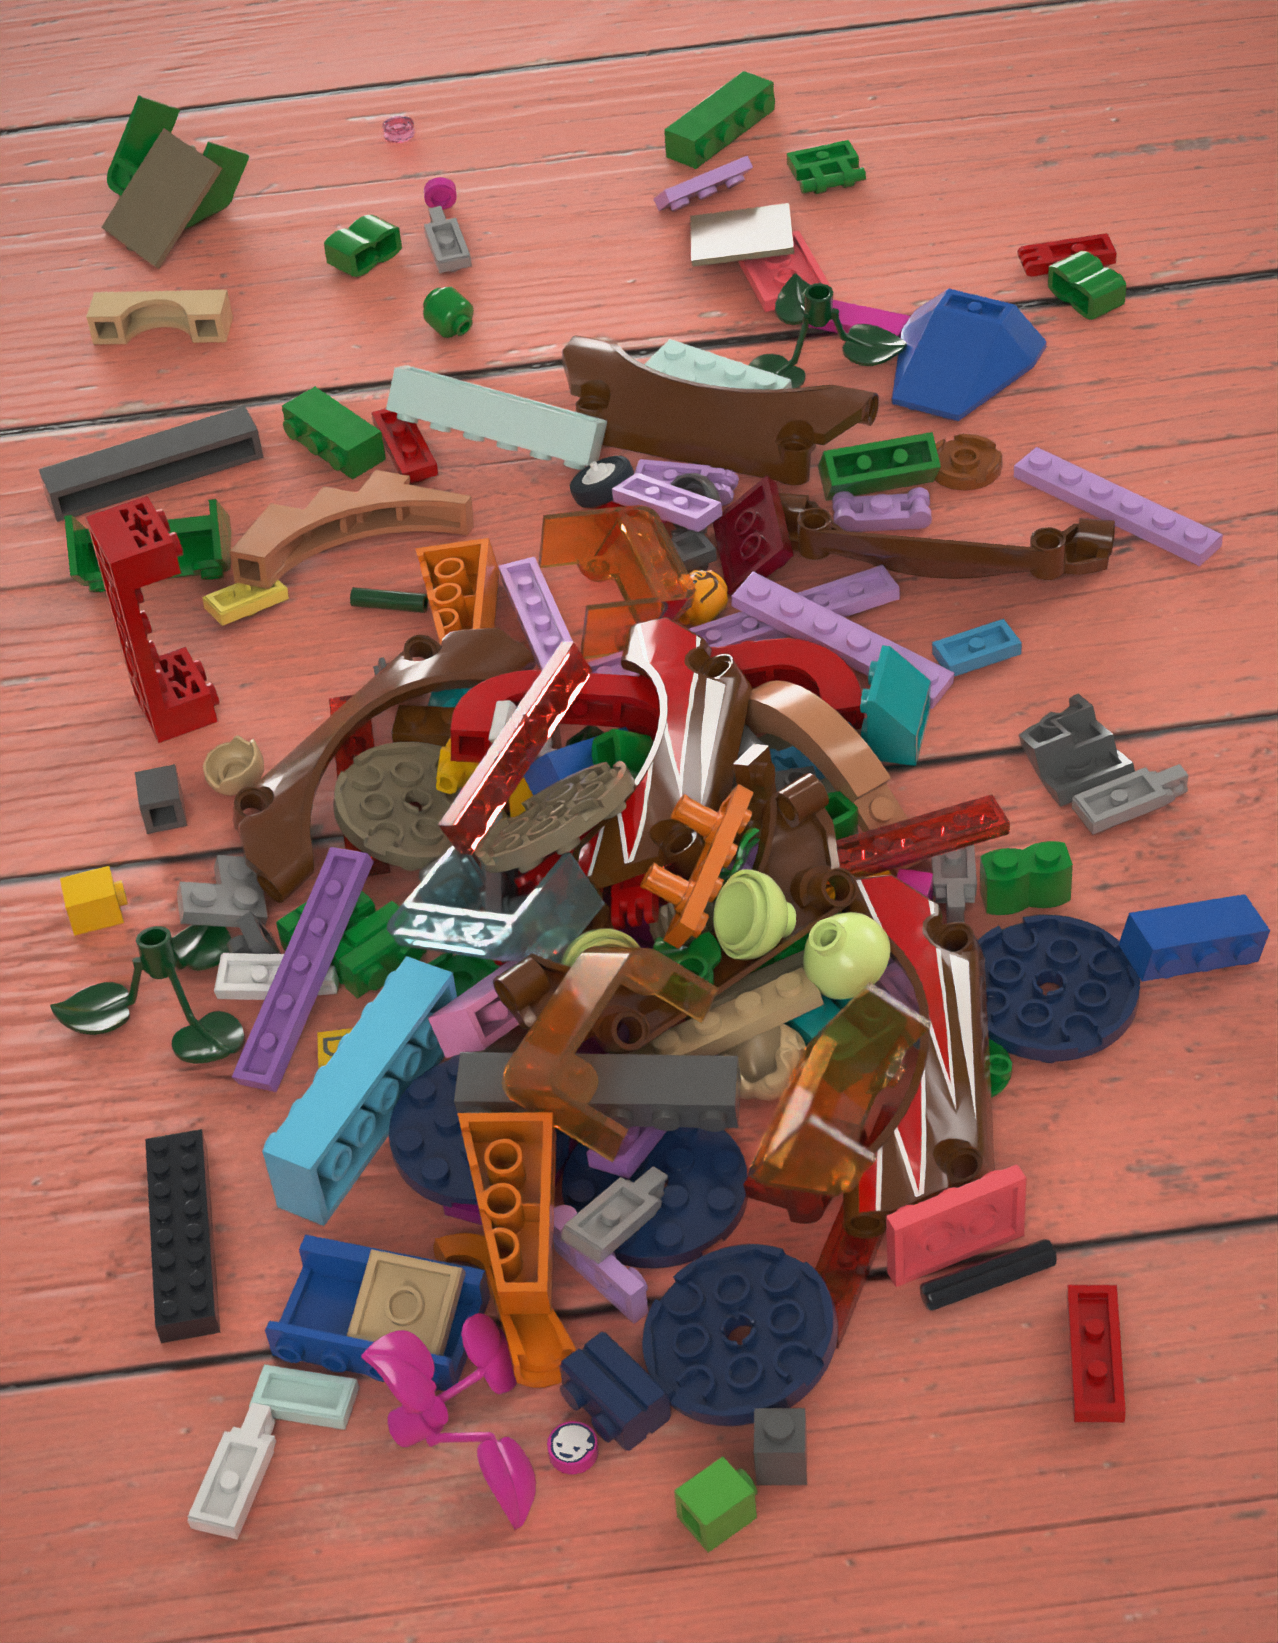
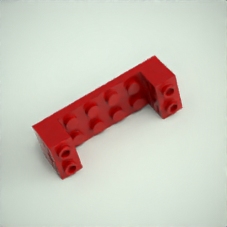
M145 496L86 516L133 693L158 743L218 722L214 706L219 705L220 701L213 683H205L207 677L200 659L193 661L186 647L159 656L154 642L147 640V634L152 633L148 616L145 610H139V604L144 603L141 587L181 574L177 557L183 555V550L175 532L168 533L170 532V527L163 509L155 510L149 497Z

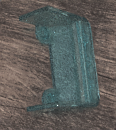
M455 841L390 918L387 930L398 945L510 962H519L533 953L558 963L561 961L570 943L580 936L605 903L572 854L565 853L514 915L479 911L483 906L481 892L485 891V878L482 870L462 841Z

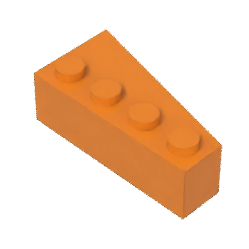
M484 538L415 548L440 645L442 639L451 631L495 628L500 573L490 539Z
M553 1112L458 1113L502 1313L551 1314L556 1131Z

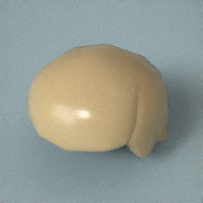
M235 736L231 742L220 744L207 754L203 764L204 776L207 784L218 793L228 796L237 795L240 790L254 786L261 779L264 773L262 753L254 739L248 742L240 736Z

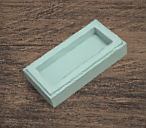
M264 1364L249 1407L252 1403L271 1407V1414L274 1419L345 1430L359 1391V1385L355 1378Z

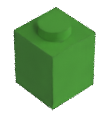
M721 1457L674 1490L677 1518L708 1553L757 1519L755 1502L757 1488L753 1480L743 1469L740 1468L736 1471L724 1457Z

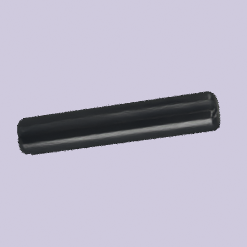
M1042 1239L924 1282L920 1285L922 1301L928 1310H936L1056 1265V1251L1048 1239Z

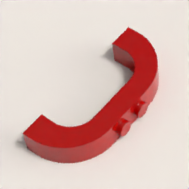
M776 638L761 641L750 640L741 644L710 647L712 649L710 658L721 654H729L751 684L752 689L769 681L793 683L824 700L847 722H850L855 729H862L865 716L864 713L860 712L862 693L858 680L845 661L829 649L809 641L792 638ZM627 728L629 732L643 734L639 731Z
M526 670L505 673L489 678L470 689L455 707L450 729L451 761L492 763L495 745L488 739L497 701L507 700L513 702L535 723L627 727L650 736L654 741L660 717V700L657 688L649 679L616 674Z

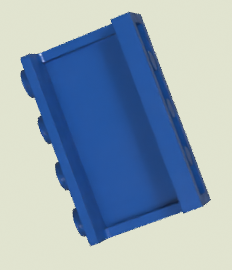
M305 1235L299 1248L303 1268L280 1321H269L265 1329L273 1356H277L289 1363L302 1361L321 1365L333 1372L350 1371L368 1375L374 1380L385 1382L381 1375L361 1358L365 1350L374 1342L347 1336L372 1249L460 1267L466 1272L444 1355L431 1354L434 1361V1375L431 1380L436 1384L435 1391H446L459 1382L468 1358L462 1341L463 1324L469 1317L477 1313L484 1314L490 1300L485 1270Z

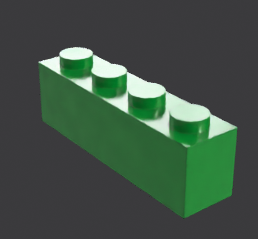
M742 71L664 129L666 158L694 169L700 167L775 110L774 82Z

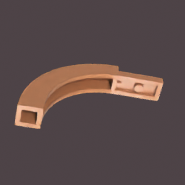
M769 681L752 689L744 724L748 725L755 735L758 733L772 734L793 745L823 773L836 791H840L858 807V825L887 871L896 877L899 869L908 870L931 855L886 784L891 779L890 775L864 739L835 709L814 693L790 682Z

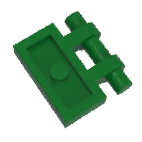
M849 140L787 153V165L796 181H800L802 194L813 191L815 194L824 193L826 188L840 185L843 188L854 186L855 182L866 180L864 167L859 168V156Z

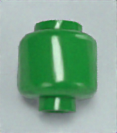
M436 288L426 296L423 302L424 320L442 337L450 338L456 334L462 336L469 331L474 314L473 305L455 288Z

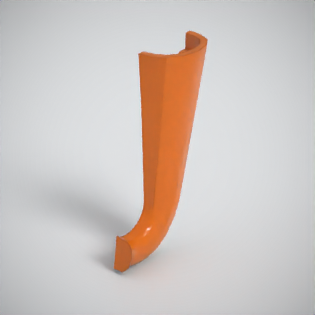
M457 1233L435 1238L433 1250L437 1261L447 1263L466 1262L485 1270L488 1288L507 1340L517 1383L532 1388H545L562 1383L559 1366L565 1358L577 1349L552 1306L551 1314H503L485 1236L473 1233Z

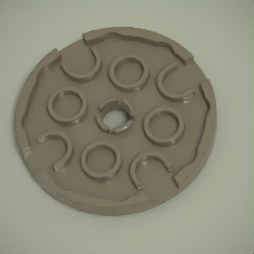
M395 742L376 746L354 757V763L345 772L341 771L335 784L333 811L342 833L358 849L382 862L400 866L408 871L422 869L448 853L456 855L458 859L465 856L468 860L475 856L476 846L482 838V830L486 829V811L500 807V801H496L492 807L487 808L475 803L472 799V791L459 787L456 793L450 795L437 790L436 776L442 746L422 742ZM419 802V804L423 806L422 811H419L418 807L412 806L408 803Z
M618 761L613 765L614 768L611 769L608 763L604 762L571 774L524 801L522 805L526 811L519 816L500 819L481 838L475 849V854L484 869L491 873H498L518 868L521 873H524L538 866L543 861L544 856L554 851L558 855H562L578 846L581 842L579 836L593 828L603 819H610L626 808L624 800L634 791L635 780L625 763Z

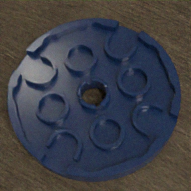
M1033 915L1023 917L1022 923L1005 929L997 926L977 940L985 957L989 1039L1006 1049L1008 1053L1044 1063L1080 1059L1095 1054L1113 1044L1127 1031L1134 1020L1139 1003L1140 978L1118 945L1119 940L1102 928L1067 916ZM1049 982L1060 987L1055 991H1048L1047 995H1044L1043 989L1039 986Z
M460 1055L453 1056L449 1060L430 1068L415 1079L398 1099L389 1124L391 1152L401 1177L421 1196L451 1208L453 1203L478 1204L458 1112L454 1103ZM555 1125V1175L561 1169L570 1153L569 1145L574 1129H567L561 1125Z
M597 1126L584 1136L570 1154L565 1165L562 1177L563 1203L573 1207L577 1214L622 1177L589 1167L587 1151L607 1126ZM679 1127L676 1130L666 1131L629 1179L622 1177L634 1183L653 1166L668 1175V1179L665 1181L667 1186L663 1190L665 1194L660 1199L662 1203L656 1215L613 1251L620 1263L630 1267L667 1268L700 1258L702 1251L714 1245L720 1239L725 1241L733 1233L742 1219L747 1206L749 1185L745 1159L734 1139L725 1130L711 1132L697 1127Z
M762 1244L725 1247L710 1252L689 1263L673 1276L675 1283L667 1290L661 1300H654L645 1321L642 1344L644 1360L650 1376L669 1394L670 1405L674 1409L693 1420L716 1426L753 1424L754 1408H791L815 1387L826 1372L832 1360L838 1338V1319L835 1305L819 1273L808 1262L803 1263L786 1255L783 1249ZM740 1326L751 1327L749 1335L742 1339L741 1345H738L736 1341L728 1340L729 1335L735 1328Z

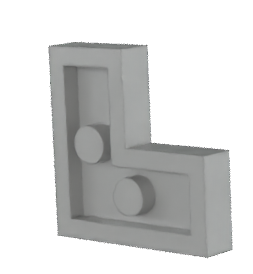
M217 855L214 864L216 884L180 881L177 890L180 924L239 927L236 920L251 911L265 926L268 916L264 891L256 880L257 874L246 865L244 857Z

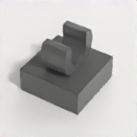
M691 530L665 540L666 553L676 564L677 570L684 578L689 574V571L698 567L700 570L707 571L708 564L717 560L716 548L701 530L699 532Z
M251 911L236 920L243 935H238L228 941L226 945L230 953L281 954L271 932Z

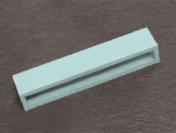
M408 365L394 368L386 410L398 413L397 419L418 423V419L431 422L430 428L434 430L451 432V428L464 431V438L483 442L485 438L496 440V446L499 448L517 451L518 447L531 450L530 456L534 458L551 460L553 456L563 459L564 466L583 470L591 462L599 460L607 426V420Z

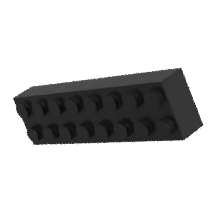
M200 1129L145 1139L155 1327L160 1342L166 1343L220 1333L208 1153L203 1131Z

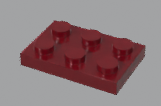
M767 475L722 512V516L713 522L724 580L728 588L727 594L730 596L735 593L752 572L767 578L775 570L783 567L794 556L778 486Z

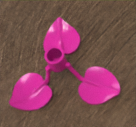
M477 1313L469 1317L462 1327V1341L469 1359L478 1368L471 1375L438 1396H435L434 1392L436 1384L431 1380L434 1375V1361L420 1338L404 1330L394 1331L380 1337L365 1350L361 1358L381 1375L391 1392L402 1404V1406L389 1413L387 1420L390 1434L395 1442L404 1448H408L425 1439L430 1447L439 1443L482 1442L478 1445L477 1456L483 1476L514 1530L520 1528L528 1516L535 1497L536 1479L532 1465L518 1443L510 1437H503L497 1441L495 1435L491 1432L440 1433L444 1424L448 1421V1411L444 1402L473 1385L483 1376L491 1389L497 1394L507 1393L516 1386L517 1381L514 1376L504 1332L492 1318L485 1314Z

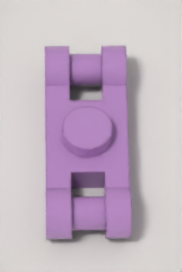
M921 487L913 488L908 494H878L871 496H853L850 492L841 491L836 493L832 499L833 511L835 512L833 522L849 532L922 529L929 526L932 521L929 508L930 495L926 489Z

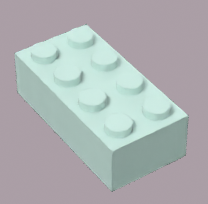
M671 339L644 364L662 373L703 384L742 389H792L791 379Z

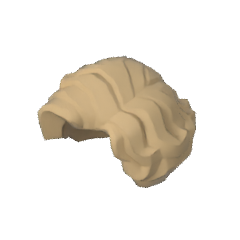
M783 1023L719 1053L718 1056H738L741 1074L740 1098H757L772 1101L783 1097L798 1081L801 1062L806 1054V1047L802 1036Z

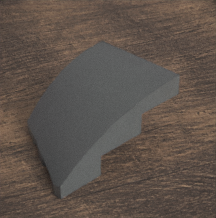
M1080 694L1069 698L1070 707L1063 712H1050L1039 723L1030 726L1019 734L1020 742L1035 772L1046 790L1060 807L1072 803L1074 795L1135 772L1133 762L1116 748L1113 734L1096 720L1093 705Z

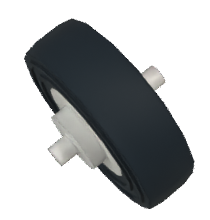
M610 456L593 461L572 479L570 483L571 494L575 502L583 508H592L613 501L612 488L634 475V470L629 460L623 456Z

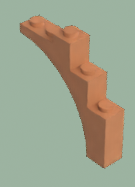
M375 470L358 492L323 487L305 509L270 503L230 550L234 582L269 589L284 573L305 559L326 549L361 538L410 531L468 535L474 528L472 498L468 495L410 485V477L407 475Z

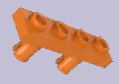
M740 784L722 802L718 812L703 806L689 798L688 795L683 794L671 814V819L677 820L704 836L703 840L705 841L692 874L687 881L654 862L647 870L641 882V888L647 889L674 905V910L676 911L663 941L678 949L690 936L697 938L704 929L709 918L704 909L707 902L712 903L717 897L724 882L723 879L718 877L722 867L727 868L737 852L738 845L733 843L736 833L741 834L752 816V811L747 809L754 792Z

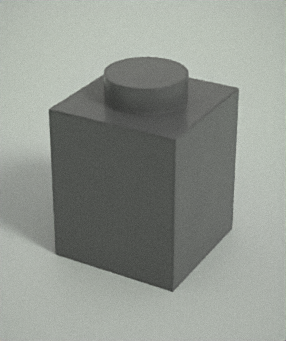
M175 764L135 772L139 808L147 834L187 826L183 792Z
M754 1408L756 1485H807L805 1408Z

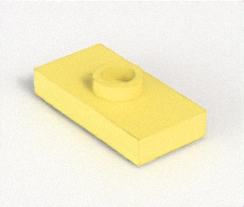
M277 580L269 589L236 583L202 598L204 608L223 626L288 600L289 596L288 588Z

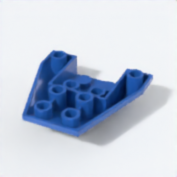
M947 289L917 308L902 328L901 339L907 344L905 350L898 354L892 404L937 415L945 419L960 421L1031 370L1046 349L1047 341L1015 304Z

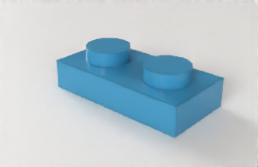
M1004 619L932 642L933 656L942 667L954 672V677L1020 655L1022 650V642Z

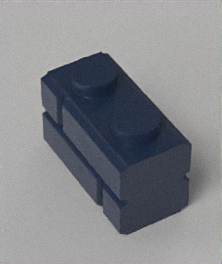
M601 1331L585 1343L583 1349H577L565 1358L559 1366L562 1379L560 1392L565 1401L576 1411L583 1408L592 1417V1425L599 1436L608 1443L614 1439L625 1451L632 1450L646 1439L648 1433H654L667 1423L671 1417L669 1394L606 1332Z

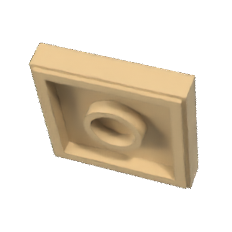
M371 1249L347 1336L375 1342L380 1337L394 1331H409L420 1338L431 1354L443 1356L466 1272L460 1267Z

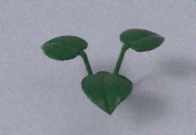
M795 273L783 286L775 303V313L781 321L790 325L802 323L793 357L788 361L781 355L764 354L751 361L749 366L791 379L792 388H801L806 374L803 369L795 365L798 363L808 326L810 324L813 327H823L831 319H833L840 339L845 341L842 347L843 355L858 365L875 366L885 363L904 351L907 343L897 335L870 324H856L849 329L847 334L839 319V310L833 308L832 288L822 283L810 285Z
M192 924L174 937H171L170 931L162 926L146 928L136 937L140 957L132 960L134 971L129 993L121 984L104 982L87 987L65 1001L50 1004L52 1013L60 1023L75 1032L97 1035L113 1031L129 1020L130 1013L127 1006L133 1005L136 1002L142 970H144L154 979L169 977L185 1017L190 1026L178 1030L172 1038L171 1046L174 1054L179 1059L195 1064L217 1061L228 1057L231 1053L238 1052L245 1041L241 1023L229 1013L214 1011L198 1021L191 1010L175 971V967L181 970L187 966L192 970L201 971L218 965L221 954L230 953L226 944L231 940V936L224 926Z

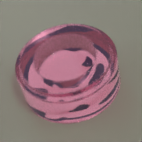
M397 115L390 117L382 125L384 138L389 142H405L415 135L414 122L407 116Z

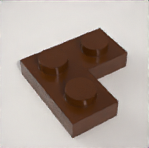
M754 744L733 763L737 785L740 784L754 792L747 809L752 811V816L741 834L736 833L733 843L739 845L743 834L750 828L756 827L760 831L749 842L755 837L760 839L765 805L769 797L777 792L775 785L776 770L771 761L770 749L767 745Z

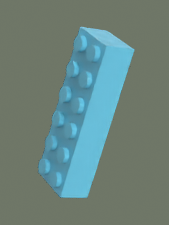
M406 956L397 970L392 971L388 975L383 989L374 1001L369 1002L365 1006L360 1020L351 1032L341 1038L337 1051L326 1066L318 1069L313 1083L303 1097L293 1103L288 1117L277 1132L269 1135L262 1152L278 1208L322 1226L326 1225L389 1136L390 1118L400 1096L415 1079L430 1068L440 1064L445 1057L428 1017L457 998L452 972Z

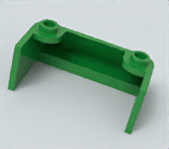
M138 95L107 172V184L112 191L119 196L123 194L163 128L170 133L172 132L180 109ZM210 141L207 142L202 155L223 169L184 230L229 206L250 155Z
M216 499L208 500L210 515L168 519L170 532L168 533L175 532L183 550V555L177 557L181 574L170 578L201 575L202 580H215L223 578V572L230 570V516ZM72 515L64 516L70 576L82 586H89V592H106L89 528L86 529Z

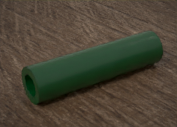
M353 587L350 593V604L356 607L426 613L428 609V596L423 593Z

